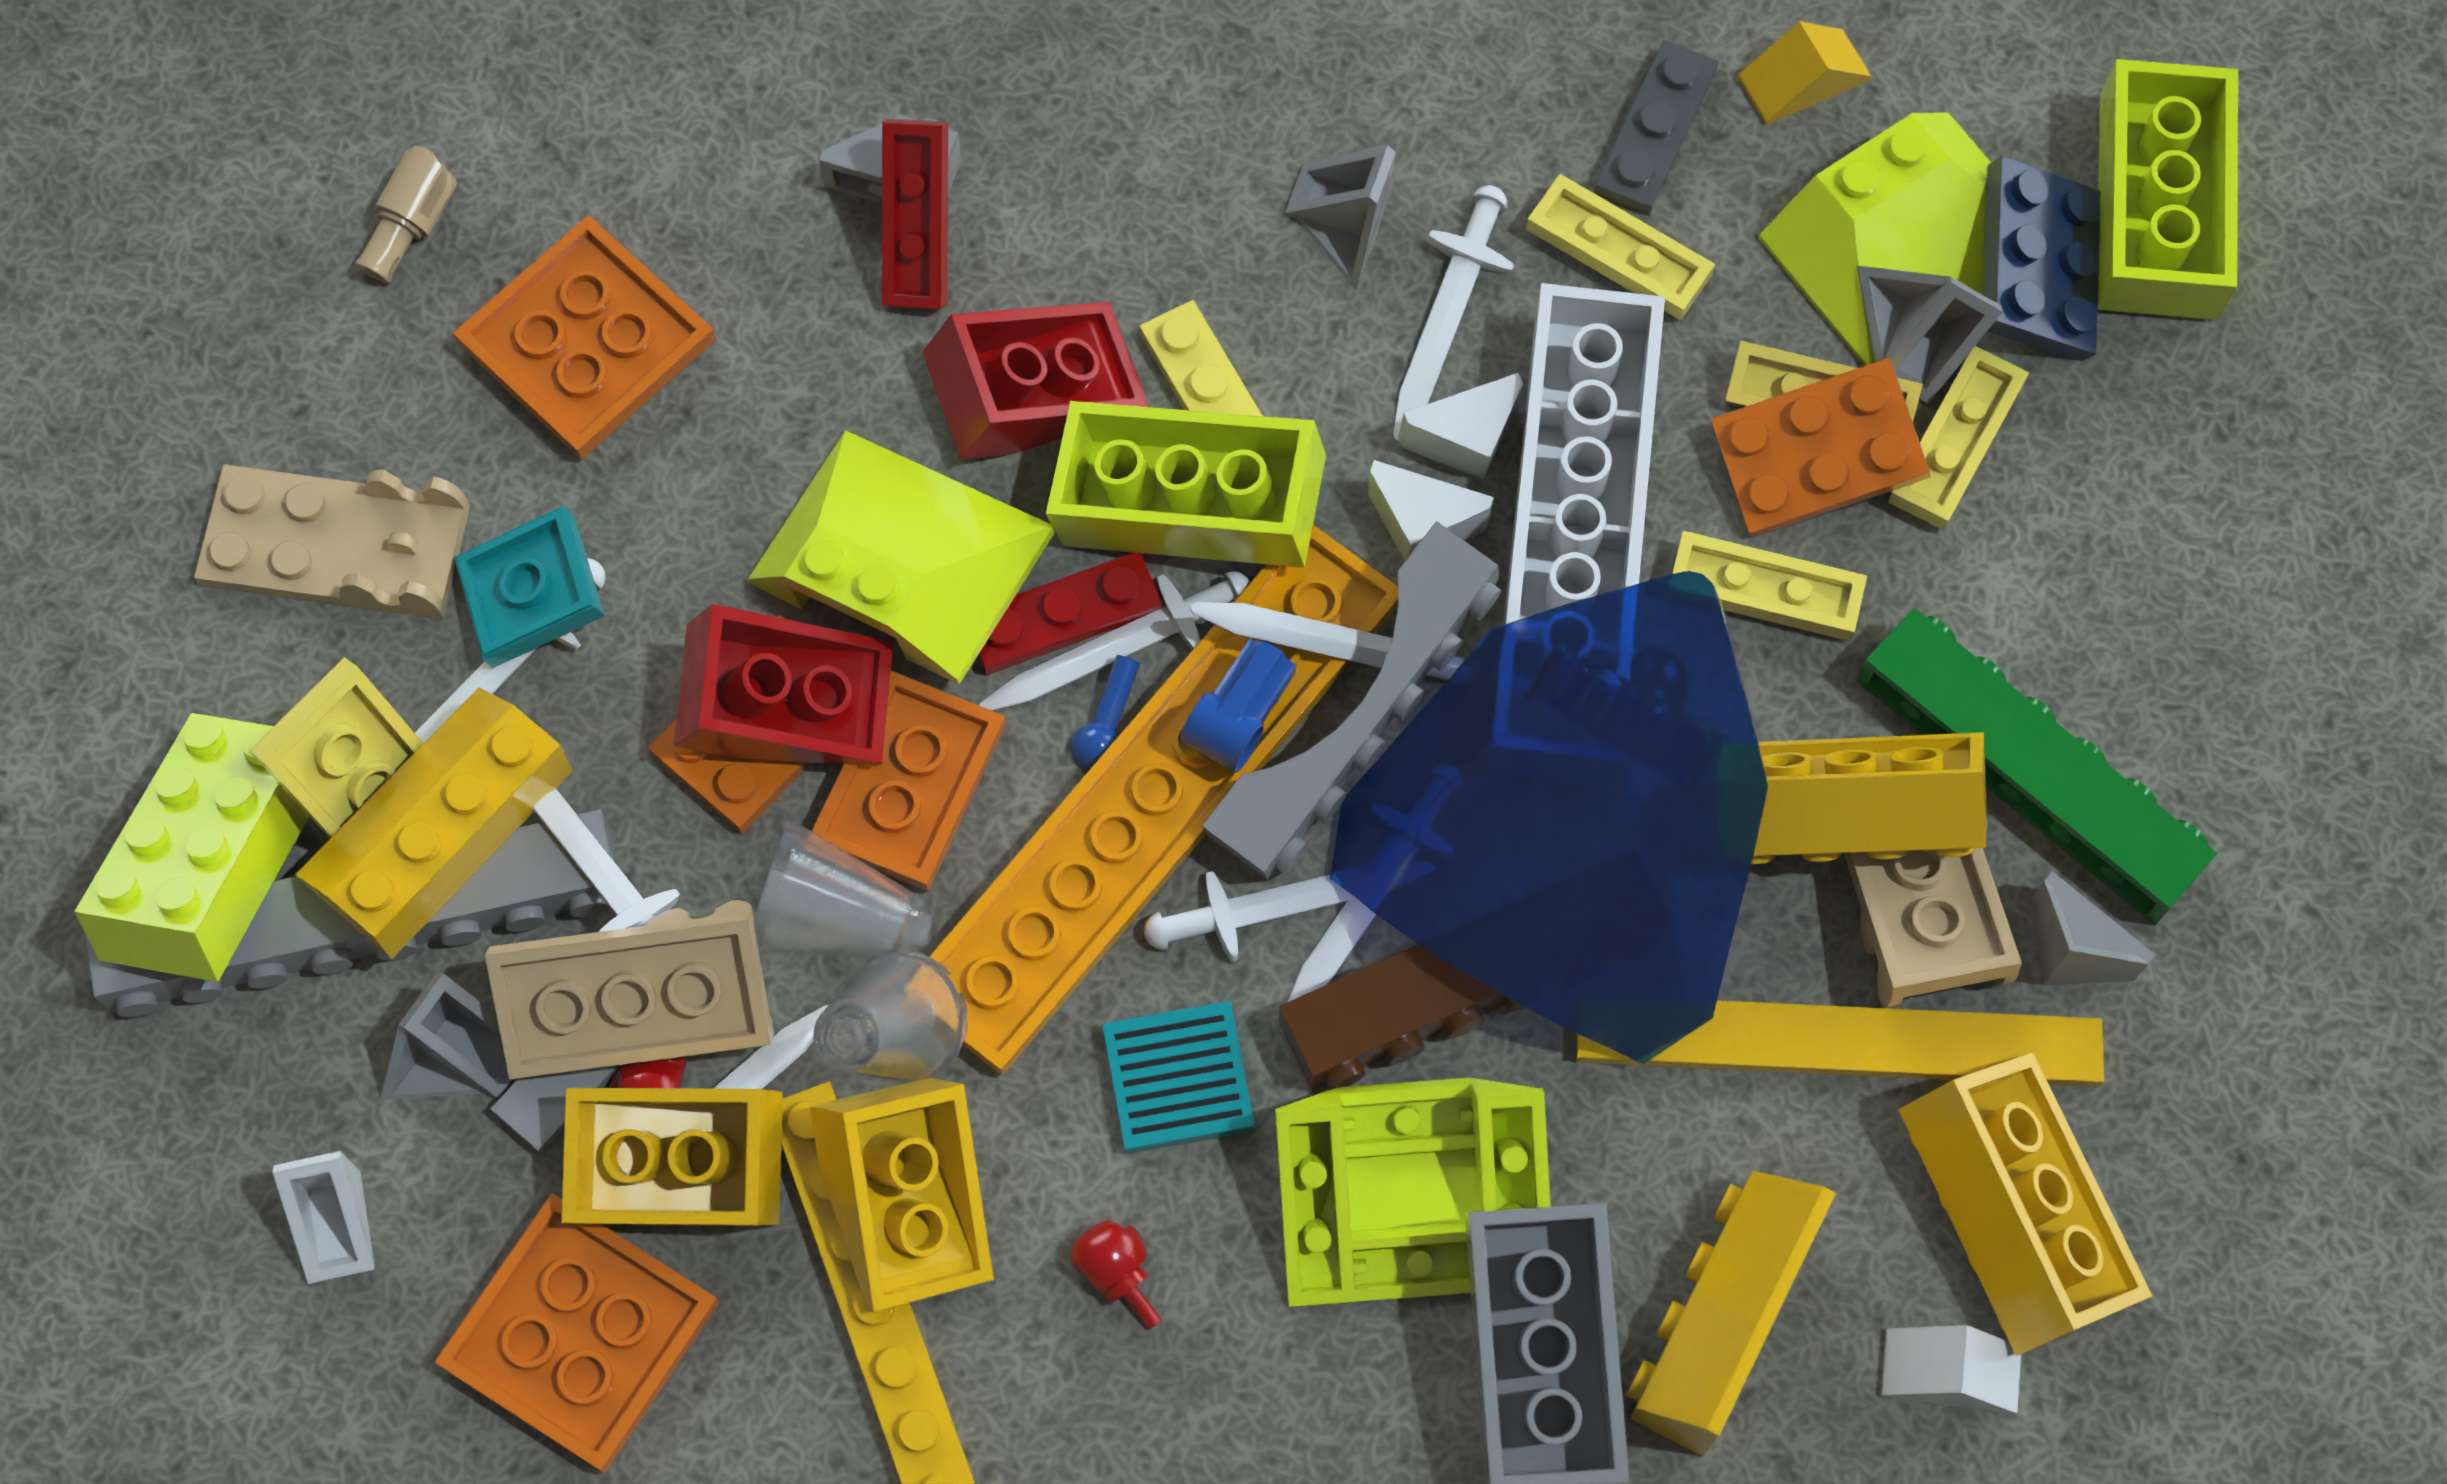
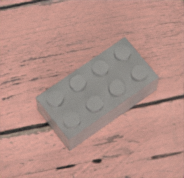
M1607 1204L1469 1212L1465 1215L1485 1483L1610 1484L1629 1482Z

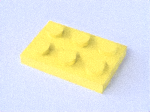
M344 657L249 752L318 827L331 838L423 745V742L365 674Z

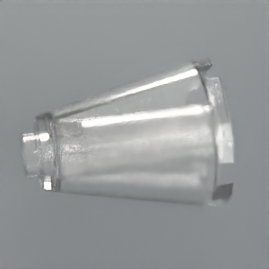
M786 820L761 892L757 912L753 917L758 948L906 961L910 949L922 953L934 916L923 913L926 901L924 898L801 824Z
M895 951L883 954L862 966L818 1017L813 1031L816 1052L825 1064L838 1071L906 1083L929 1078L948 1065L960 1052L968 1032V1006L962 992L958 994L956 987L948 976L951 973L942 963L920 952Z

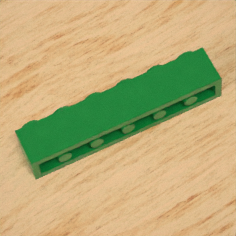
M1914 607L1865 660L1856 681L1922 735L1984 732L1986 787L2155 926L2218 854L2208 846V840L2201 830L2188 821L2176 820L2157 804L2155 795L2147 786L2138 780L2126 779L2106 763L2104 754L2095 744L2085 738H2075L2056 722L2053 712L2043 702L2034 697L2023 696L2007 683L2004 673L1995 663L1982 656L1975 657L1956 641L1953 631L1940 619L1933 616L1926 617Z

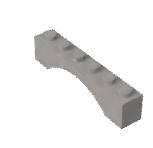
M1436 521L1398 570L1399 603L1393 639L1382 669L1363 701L1334 732L1306 752L1273 767L1241 775L1202 827L1207 836L1267 881L1270 880L1277 870L1286 875L1305 852L1308 843L1302 840V837L1316 819L1326 823L1342 804L1347 792L1340 787L1353 770L1357 768L1362 773L1365 772L1378 757L1386 743L1379 737L1394 717L1403 722L1417 706L1424 694V690L1418 687V685L1430 669L1434 666L1439 671H1442L1455 656L1463 642L1461 638L1456 636L1471 616L1480 621L1491 609L1501 593V589L1495 585L1499 580L1498 565Z

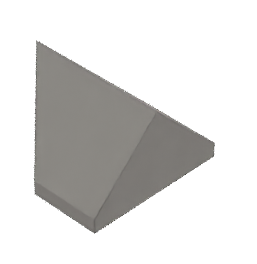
M1388 145L1303 162L1285 211L1286 215L1297 219L1356 291L1392 193L1396 152Z
M1857 265L1875 362L1890 357L1897 378L1923 384L1919 399L1928 404L2003 312L2002 306L1950 276Z
M2053 871L2045 878L2032 897L2043 986L2135 981L2156 956L2155 953Z
M436 971L398 1025L380 1100L488 1093L499 1099L512 1079H509L496 1013L444 973Z

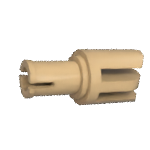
M414 146L403 155L374 206V209L378 212L376 216L381 221L360 258H357L354 264L364 274L385 284L391 282L392 275L412 239L428 238L457 186L456 178L425 147Z

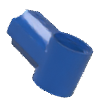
M1249 639L1215 692L1211 693L1209 691L1205 693L1198 701L1183 727L1180 741L1234 773L1239 772L1249 760L1263 734L1265 727L1263 722L1296 674V665L1285 656L1283 651L1270 643Z

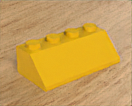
M477 688L295 875L392 960L534 812L533 807L546 794L554 791L574 770L562 746L516 706L481 688Z
M1984 732L1724 743L1715 779L1720 857H1736V860L1741 863L1760 864L1773 860L1775 855L1801 854L1804 860L1824 862L1839 858L1841 853L1867 852L1869 857L1875 859H1895L1906 855L1909 850H1934V853L1939 856L1960 857L1971 854L1974 848H1986L1987 816Z
M2034 1053L1954 1079L1898 1109L1908 1129L1911 1142L1919 1152L1938 1192L1939 1200L1953 1223L1967 1253L1969 1263L1976 1272L1997 1315L1999 1326L2006 1334L2016 1356L2152 1297Z
M1757 1171L1751 1172L1743 1188L1730 1183L1713 1217L1714 1220L1724 1224V1227L1714 1247L1703 1241L1701 1242L1684 1276L1696 1284L1685 1306L1675 1300L1672 1301L1655 1335L1667 1343L1656 1365L1645 1359L1643 1360L1626 1394L1627 1397L1637 1401L1629 1419L1702 1457L1719 1437L1836 1192L1824 1186Z

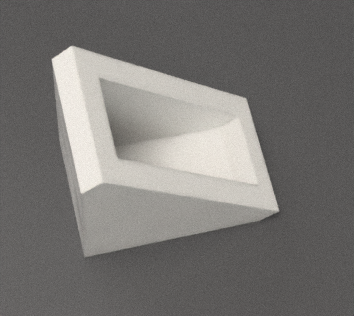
M1519 373L1404 412L1398 435L1402 448L1484 480L1518 402L1523 385Z
M1376 460L1373 461L1370 470L1368 495L1404 561L1407 560L1436 521L1464 541L1486 531L1490 521L1494 497Z
M341 1151L273 1165L272 1173L307 1283L311 1284L374 1270L375 1266L361 1172Z
M1968 1325L1889 1328L1886 1330L1881 1397L2016 1415L2018 1409L2021 1354L2016 1356L2008 1341Z

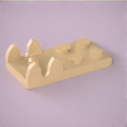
M223 464L194 579L199 586L444 620L456 569L454 557L459 555L470 504L465 494L457 486L438 477H432L426 481L423 491H416L405 487L401 479L385 470L371 471L367 476L365 484Z
M1974 848L1971 854L1960 857L1939 856L1934 853V850H1909L1906 855L1895 859H1875L1869 857L1867 852L1844 853L1861 906L1860 934L1864 951L1869 955L1876 954L1878 998L1884 1008L1900 1005L1903 997L1994 980L1997 985L2010 984L2016 981L2022 962L1983 848Z
M729 901L715 908L712 915L704 918L690 919L688 911L674 908L658 914L646 926L490 946L485 953L509 1079L771 1045L773 1040L774 1028L768 1007L754 929L752 906L745 901Z

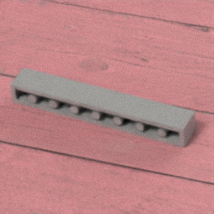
M602 810L577 814L582 823L617 865L611 828ZM544 822L522 826L503 843L392 960L413 955L417 951L416 945L442 940V943L448 946L465 945L480 939L481 931L506 926L509 931H528L542 926L547 916L570 912L574 917H591L606 912L609 909V905ZM297 876L273 882L219 982L99 961L86 936L94 997L111 1013L117 1012L122 1017H139L151 1014L158 1009V1002L181 997L183 1001L188 1003L211 1001L222 996V988L248 983L249 987L257 989L275 987L288 980L287 974L312 969L317 974L338 973L349 969L352 966L353 959L377 954L379 959L391 960L300 881Z

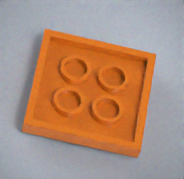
M589 215L583 218L453 332L457 344L581 461L716 341L714 329Z
M551 1193L434 1363L601 1473L606 1474L719 1306L720 1301L711 1293L602 1224L562 1223V1199Z

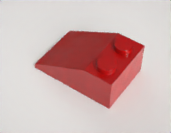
M1110 302L951 314L922 352L961 460L1012 455L1062 439L1070 401L1149 407Z
M711 604L687 623L674 747L733 758L879 766L883 761L893 641Z

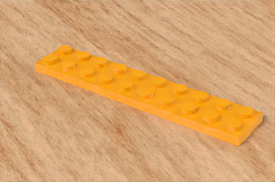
M1313 525L1305 568L1266 564L1233 603H1245L1376 634L1398 608L1399 598L1397 585ZM1214 625L900 990L902 997L1003 1076L1205 837L1206 832L1202 827L1239 777L1246 773L1261 770L1352 661L1268 642L1283 651L1285 656L1296 665V674L1263 722L1265 724L1263 734L1249 760L1239 772L1234 773L1180 741L1183 727L1198 701L1205 693L1209 691L1211 693L1215 692L1248 640L1263 641L1237 635Z

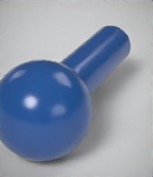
M1116 655L1092 723L1081 727L1075 733L1071 742L1072 758L1082 769L1089 771L1117 739L1116 729L1141 663L1125 656Z

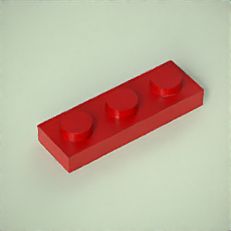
M887 119L882 122V306L942 309L947 306L948 122Z
M1133 552L1017 594L978 655L986 676L1117 629L1161 609L1162 602L1142 554Z

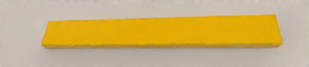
M1578 994L1576 1063L1954 1080L2034 1053L2049 1085L2100 1087L2104 1083L2102 1018Z

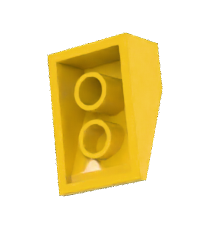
M926 1078L810 1106L820 1173L869 1311L876 1312L994 1280L964 1084Z
M566 1088L562 1223L779 1225L783 1092L766 1089Z

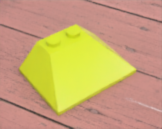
M1948 112L1911 113L1815 175L1759 234L1758 239L1863 366L1874 363L1875 359L1857 265L1950 276L1982 294L1987 165L1991 162Z
M845 430L749 576L748 581L752 585L800 609H803L811 597L896 638L907 660L960 685L1055 534V530L1051 524Z
M1470 1077L1337 1087L1275 1109L1289 1307L1471 1293L1465 1215L1469 1212L1551 1207L1545 1097L1542 1088Z

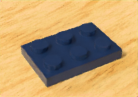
M2001 156L1987 165L1982 295L2001 305L2003 311L1988 329V332L2075 361H2085L2096 355L2100 230L2099 190L2005 156Z

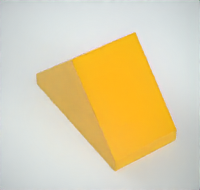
M1799 21L1739 73L1737 79L1766 126L1863 84L1871 79V75L1843 29Z

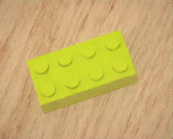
M2116 59L2100 94L2098 190L2100 191L2097 310L2219 320L2237 288L2238 69Z
M1070 401L1046 515L1062 546L1305 568L1326 453L1314 420Z
M190 714L74 911L99 961L219 982L309 818L307 813L249 752L274 726L202 714Z

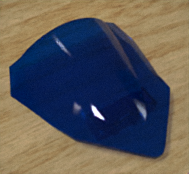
M1693 571L1679 572L1569 603L1491 629L1440 690L1347 793L1340 807L1329 879L1357 898L1368 909L1395 929L1470 977L1554 1023L1641 1064H1645L1711 1020L1714 1016L1753 860L1768 790V781L1749 702L1721 600L1715 585L1703 574Z

